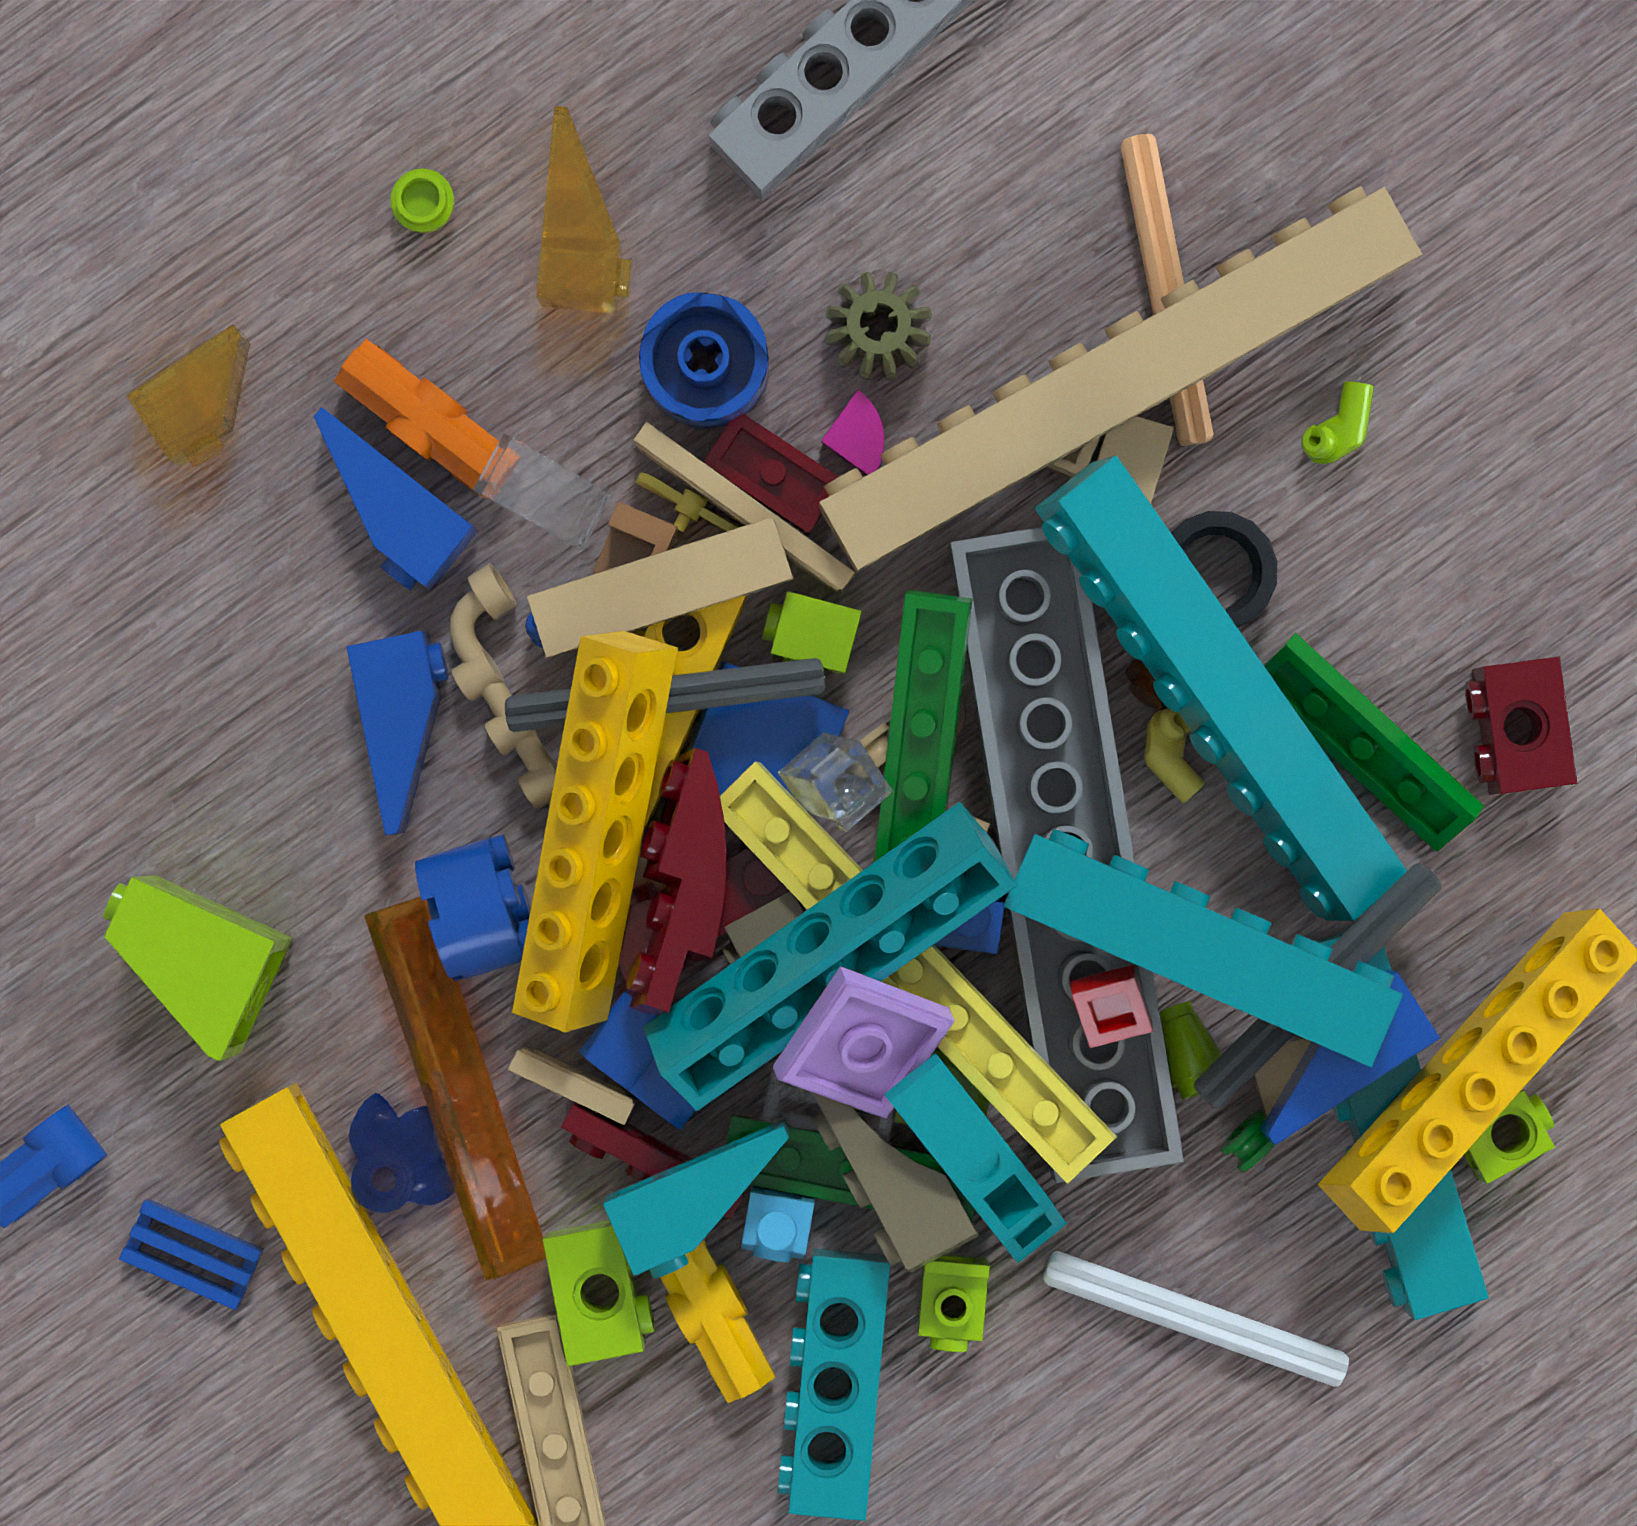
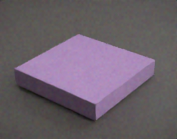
M840 966L774 1063L773 1068L777 1080L887 1119L894 1107L884 1094L930 1058L955 1020L950 1009L946 1006Z

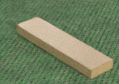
M648 422L644 424L634 438V445L639 452L700 496L707 499L740 525L745 526L774 517L787 559L834 593L838 594L840 592L842 594L854 578L855 572Z
M770 517L528 595L527 599L546 658L549 659L577 650L580 636L617 631L630 633L791 581L793 576L774 517Z
M557 1312L498 1325V1338L539 1526H607L573 1367H567Z

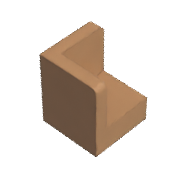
M618 501L608 523L611 530L593 569V574L671 550L680 532L678 527Z

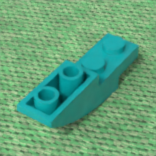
M936 1053L884 1094L1017 1263L1021 1262L1068 1224L1033 1176Z

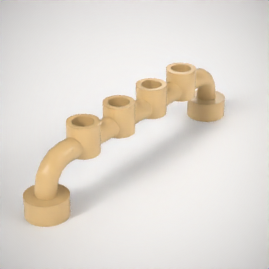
M489 563L468 576L472 589L457 602L451 615L450 638L462 662L453 668L451 672L460 690L469 701L472 702L480 696L484 697L495 715V718L484 724L485 729L502 755L506 756L514 750L517 751L528 769L527 773L518 778V782L536 810H540L544 806L550 805L557 763L550 758L537 737L536 730L520 732L509 730L505 715V701L512 694L504 683L503 675L495 661L483 649L475 634V622L484 611H487L496 620L517 606L509 586L498 570ZM639 852L633 889L653 882L660 891H663L666 888L665 884L643 877L647 859L641 858Z

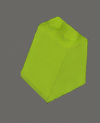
M157 875L131 877L127 886L119 883L110 896L103 914L104 919L111 921L104 936L106 940L209 1057L223 1061L241 1054L293 941V937Z

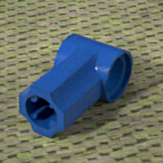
M69 1104L31 1130L23 1138L25 1143L0 1162V1225L3 1229L22 1218L58 1187L63 1190L108 1155Z

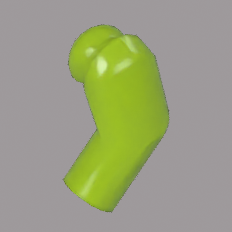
M1343 382L1338 414L1317 426L1313 424L1303 433L1301 447L1309 459L1318 464L1334 463L1363 445L1367 436L1374 386L1360 382Z

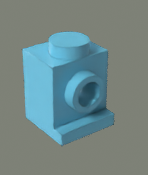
M752 1185L741 1249L752 1250L754 1256L773 1261L790 1262L791 1258L804 1259L815 1198Z

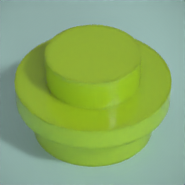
M420 168L403 174L396 181L391 192L390 202L393 214L402 226L416 233H430L440 229L449 221L454 211L455 197L449 182L441 174L431 169Z

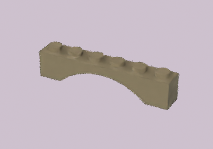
M791 892L778 897L724 927L732 943L722 948L730 965L805 912L799 900ZM796 1087L799 1094H802L807 1091L805 1089ZM813 1093L822 1112L813 1116L812 1119L828 1149L832 1151L841 1146L853 1169L844 1173L843 1177L861 1209L869 1204L873 1205L883 1224V1227L873 1233L891 1266L902 1261L907 1271L912 1273L979 1236L946 1175L914 1162L884 1142L862 1120L854 1107Z

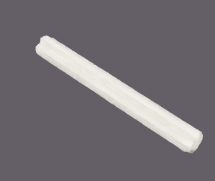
M1060 1251L1053 1252L1047 1262L1044 1271V1282L1048 1286L1333 1387L1340 1386L1346 1376L1349 1357L1342 1351Z

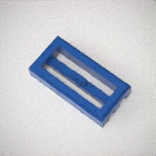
M149 1198L144 1200L139 1211L138 1220L131 1229L130 1238L127 1245L123 1248L119 1260L237 1310L260 1261L264 1248ZM153 1219L245 1258L242 1268L150 1229ZM143 1242L227 1278L235 1282L232 1289H229L140 1250Z

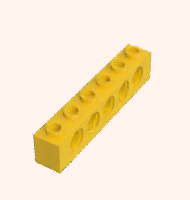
M626 631L580 636L512 1010L514 1014L565 1033L608 1020L678 647Z
M1600 908L1564 912L1317 1185L1360 1231L1394 1233L1637 961L1636 947Z

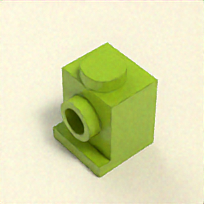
M943 1255L922 1267L917 1332L918 1336L930 1337V1348L949 1352L968 1351L969 1340L983 1341L987 1284L990 1269L987 1258ZM952 1295L961 1297L966 1304L964 1312L955 1318L947 1317L941 1311L943 1300Z

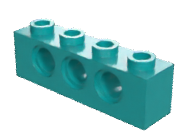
M813 1248L812 1264L799 1263L796 1302L808 1303L806 1328L793 1327L790 1366L802 1367L800 1392L787 1391L783 1429L796 1431L794 1456L781 1455L777 1494L790 1495L789 1514L866 1521L890 1263L885 1255ZM835 1303H844L852 1307L858 1316L854 1328L845 1334H833L823 1327L820 1317L828 1306ZM826 1368H840L849 1375L852 1383L844 1395L837 1398H829L822 1395L816 1389L814 1381L817 1375ZM822 1432L837 1434L845 1443L844 1452L833 1461H821L815 1458L808 1448L814 1436Z

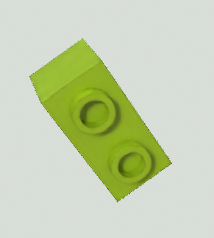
M610 1220L547 1232L543 1238V1244L567 1367L643 1352L646 1345L645 1334L655 1332L651 1302L648 1294L637 1296L633 1273ZM596 1274H604L611 1277L618 1286L619 1298L607 1306L593 1304L585 1295V1280Z

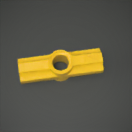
M704 1238L694 1251L685 1254L689 1262L687 1265L660 1278L668 1291L665 1294V1298L678 1326L691 1345L696 1343L706 1362L708 1371L720 1389L721 1395L723 1394L727 1403H730L761 1389L768 1382L776 1378V1373L745 1317L748 1315V1311L736 1285L723 1264L717 1265Z

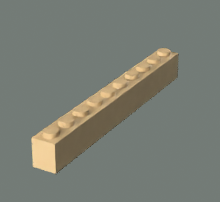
M1362 186L1348 192L1328 205L1333 214L1331 217L1313 227L1310 226L1306 217L1300 219L1272 236L1277 247L1257 258L1254 257L1250 249L1237 254L1216 267L1221 276L1220 279L1200 290L1194 280L1178 287L1160 299L1165 309L1143 321L1138 311L1126 316L1104 330L1109 341L1089 352L1086 351L1082 342L1067 349L1048 361L1053 372L1031 384L1026 374L1021 375L992 392L997 403L975 415L971 406L968 405L939 421L936 425L941 434L919 446L913 436L882 453L880 457L885 466L862 477L858 468H855L825 485L824 488L829 497L820 501L818 507L855 574L1412 263L1422 255V252L1385 186L1368 196Z

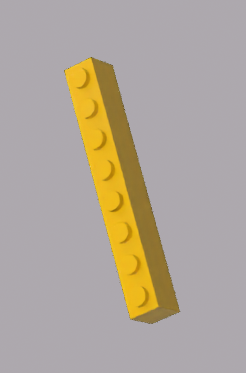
M297 1082L219 1124L226 1135L219 1139V1143L227 1161L235 1172L239 1173L245 1170L256 1190L254 1194L250 1195V1200L257 1216L267 1229L273 1226L277 1228L287 1249L281 1251V1256L289 1274L298 1285L306 1282L318 1305L312 1307V1313L318 1327L328 1341L337 1338L349 1361L343 1363V1369L351 1387L360 1398L368 1394L380 1417L374 1420V1426L380 1440L389 1453L400 1452L411 1472L404 1478L417 1506L421 1510L430 1507L440 1526H539L533 1511Z

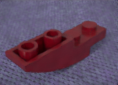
M697 748L680 755L678 761L671 760L667 765L659 788V796L666 798L659 822L652 821L650 823L640 851V857L647 859L643 877L666 885L664 892L658 890L655 893L648 909L646 927L653 929L646 954L639 952L636 955L627 979V989L634 991L629 1008L652 1016L669 1012L685 959L698 962L712 958L721 923L726 886L727 854L724 815L718 784L708 752Z

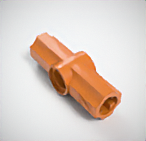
M367 338L345 360L333 381L387 423L385 428L428 462L434 459L447 469L454 478L476 495L482 496L485 500L501 486L519 459L518 455L467 417L468 411L425 377L422 380L418 379L405 369L399 361L381 349L377 344L374 345Z

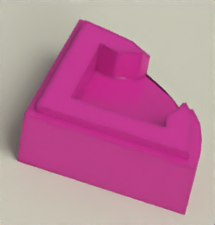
M857 390L823 437L821 444L853 467L858 468L866 476L878 470L881 465L882 458L880 455L884 452L885 442L882 421L872 402L860 390Z

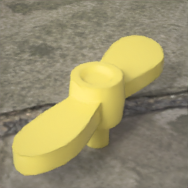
M643 472L639 473L635 481L640 487L676 504L674 510L679 512V515L673 525L677 526L679 531L683 533L689 521L692 519L697 522L699 517L726 532L742 527L740 524L705 508L708 500L685 488L681 494L657 478Z

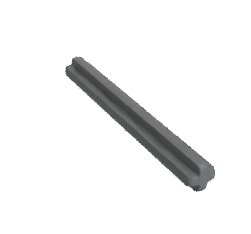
M812 658L672 676L666 713L819 695L825 690L823 664L821 660ZM571 688L508 697L505 701V715L509 730L520 732L564 726Z
M1414 864L1330 947L1333 951L1328 961L1352 972L1358 960L1367 963L1441 890L1442 883L1439 878L1424 864ZM1258 1018L1195 1081V1090L1212 1107H1222L1294 1034Z

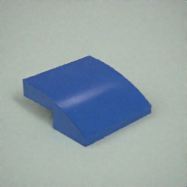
M722 661L719 670L739 667ZM812 695L706 708L701 713L687 752L694 748L708 752L720 796L756 761L760 762L810 814L849 710Z

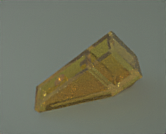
M554 106L536 298L541 307L617 314L618 297H630L633 260L622 258L623 250L568 108Z

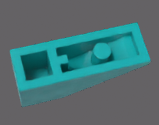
M785 1119L606 1196L603 1206L634 1276L650 1270L653 1279L659 1278L689 1263L685 1254L696 1249L789 1139L790 1129Z

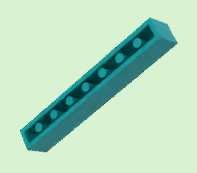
M1117 455L1090 463L1034 508L1044 522L1042 524V531L1046 539L1058 552L1067 555L1081 574L1079 582L1084 593L1097 606L1104 607L1118 626L1116 634L1123 648L1135 659L1142 660L1156 680L1153 683V687L1157 696L1165 706L1174 712H1178L1192 731L1190 740L1193 747L1203 759L1211 764H1215L1229 784L1226 789L1231 801L1244 814L1252 816L1265 835L1263 844L1266 850L1277 863L1288 867L1301 886L1299 895L1307 908L1325 921H1355L1407 872L1406 868Z

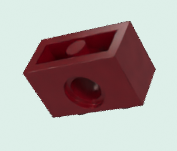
M1560 656L1472 669L1473 681L1466 682L1465 699L1470 719H1479L1482 745L1474 746V765L1479 783L1488 784L1489 795L1578 784ZM1513 709L1525 712L1532 723L1531 735L1522 745L1511 742L1504 732V720Z

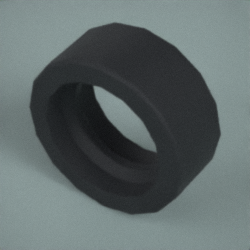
M1206 511L1185 519L1171 532L1183 551L1197 539L1208 535H1219L1238 542L1247 552L1252 564V583L1247 594L1236 605L1225 609L1237 628L1250 623L1268 606L1277 586L1278 561L1269 538L1253 521L1233 512Z

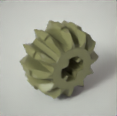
M870 272L862 273L861 288L864 294L861 296L849 285H841L838 289V294L850 309L840 306H828L826 310L827 319L844 325L843 327L832 329L825 334L827 345L836 346L849 342V345L837 357V363L842 368H845L857 356H860L863 360L860 365L859 378L863 380L870 378L873 362H882L883 375L886 380L895 379L896 366L893 358L896 356L905 366L911 369L918 365L919 359L907 343L918 347H928L930 345L931 335L924 330L912 326L929 321L932 317L931 309L929 307H919L908 310V307L918 298L920 290L916 285H912L898 297L894 294L898 275L889 272L885 278L884 290H875L874 278ZM877 312L889 315L888 326L895 324L897 328L895 333L884 332L880 341L868 338L869 327L861 328L860 326L862 320L873 321Z

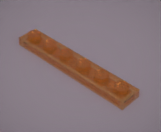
M420 896L364 915L485 1281L500 1278L546 1259L543 1235L458 981L453 982V978L450 979L447 975L430 931L428 921L432 919L427 899L422 901Z

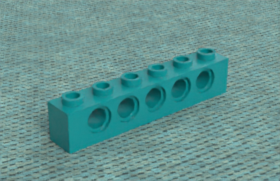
M958 802L671 1006L668 1013L660 1014L643 1026L660 1075L696 1111L710 1103L785 1049L840 966L881 982L1016 887L1017 884L994 841L965 806Z

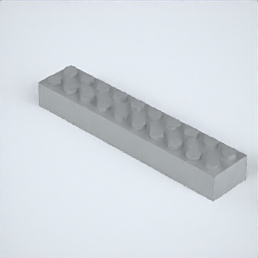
M1042 527L950 542L948 552L955 595L973 599L966 662L996 845L1012 877L1015 880L1034 834L1049 840L1053 828L1089 843L1085 856L1109 866L1113 855L1135 863L1092 601L1087 597L1080 585L1079 577L1081 574L1067 555L1058 552L1048 542ZM1007 908L1029 1045L1117 1136L1073 1180L1184 1162L1153 972L1134 964L1152 1017L1153 1032L1090 1048L1071 995V981L1133 965V963ZM1049 1165L1050 1174L1055 1183L1065 1182Z

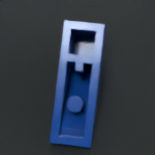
M321 407L313 417L374 547L388 557L380 567L410 591L417 582H420L432 591L478 533V530Z
M424 631L346 646L385 835H397L406 831L442 696L439 682L449 679L446 658L441 642L431 644L429 634Z
M1389 969L1385 970V972L1395 976L1390 988L1403 993V996L1372 1068L1311 1041L1260 1128L1267 1140L1274 1145L1278 1144L1440 1039L1398 972Z

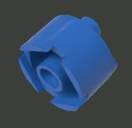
M686 293L671 299L661 306L647 323L640 345V372L650 397L668 417L697 430L711 429L728 425L731 420L741 414L746 415L756 405L769 377L768 348L759 322L743 304L735 299L712 293ZM698 348H701L706 354L717 350L719 352L715 358L717 370L711 374H708L703 369L692 372L690 369L695 364L692 352Z
M504 834L478 840L415 861V872L421 900L427 899L432 919L428 921L430 931L444 969L449 978H453V982L517 964L522 960L531 907L524 886L522 884L516 886L511 872L515 870L514 862Z

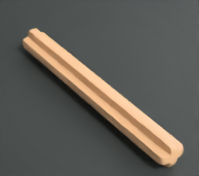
M1139 134L1124 139L1120 148L1153 315L1165 309L1160 299L1184 285L1156 138L1153 134ZM1201 380L1170 398L1177 439L1181 446L1199 445L1213 438L1214 433L1204 382Z

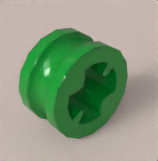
M1261 1110L1255 1111L1237 1126L1220 1147V1151L1225 1156L1233 1154L1238 1158L1237 1168L1242 1173L1256 1165L1275 1146L1267 1140L1260 1129L1266 1118V1115Z

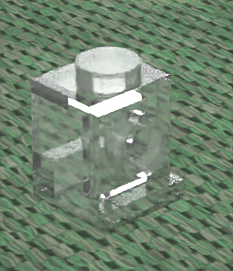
M825 732L777 772L793 797L809 814L833 820L840 831L846 833L893 792L860 741Z

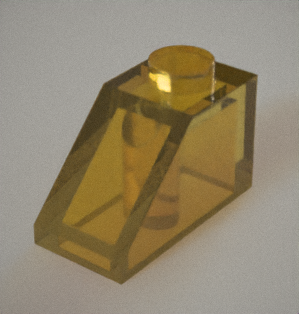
M231 325L127 395V398L167 458L179 466L189 461L192 467H195L214 457L225 446L220 439L231 433L234 429L250 348V342L244 333L234 325Z

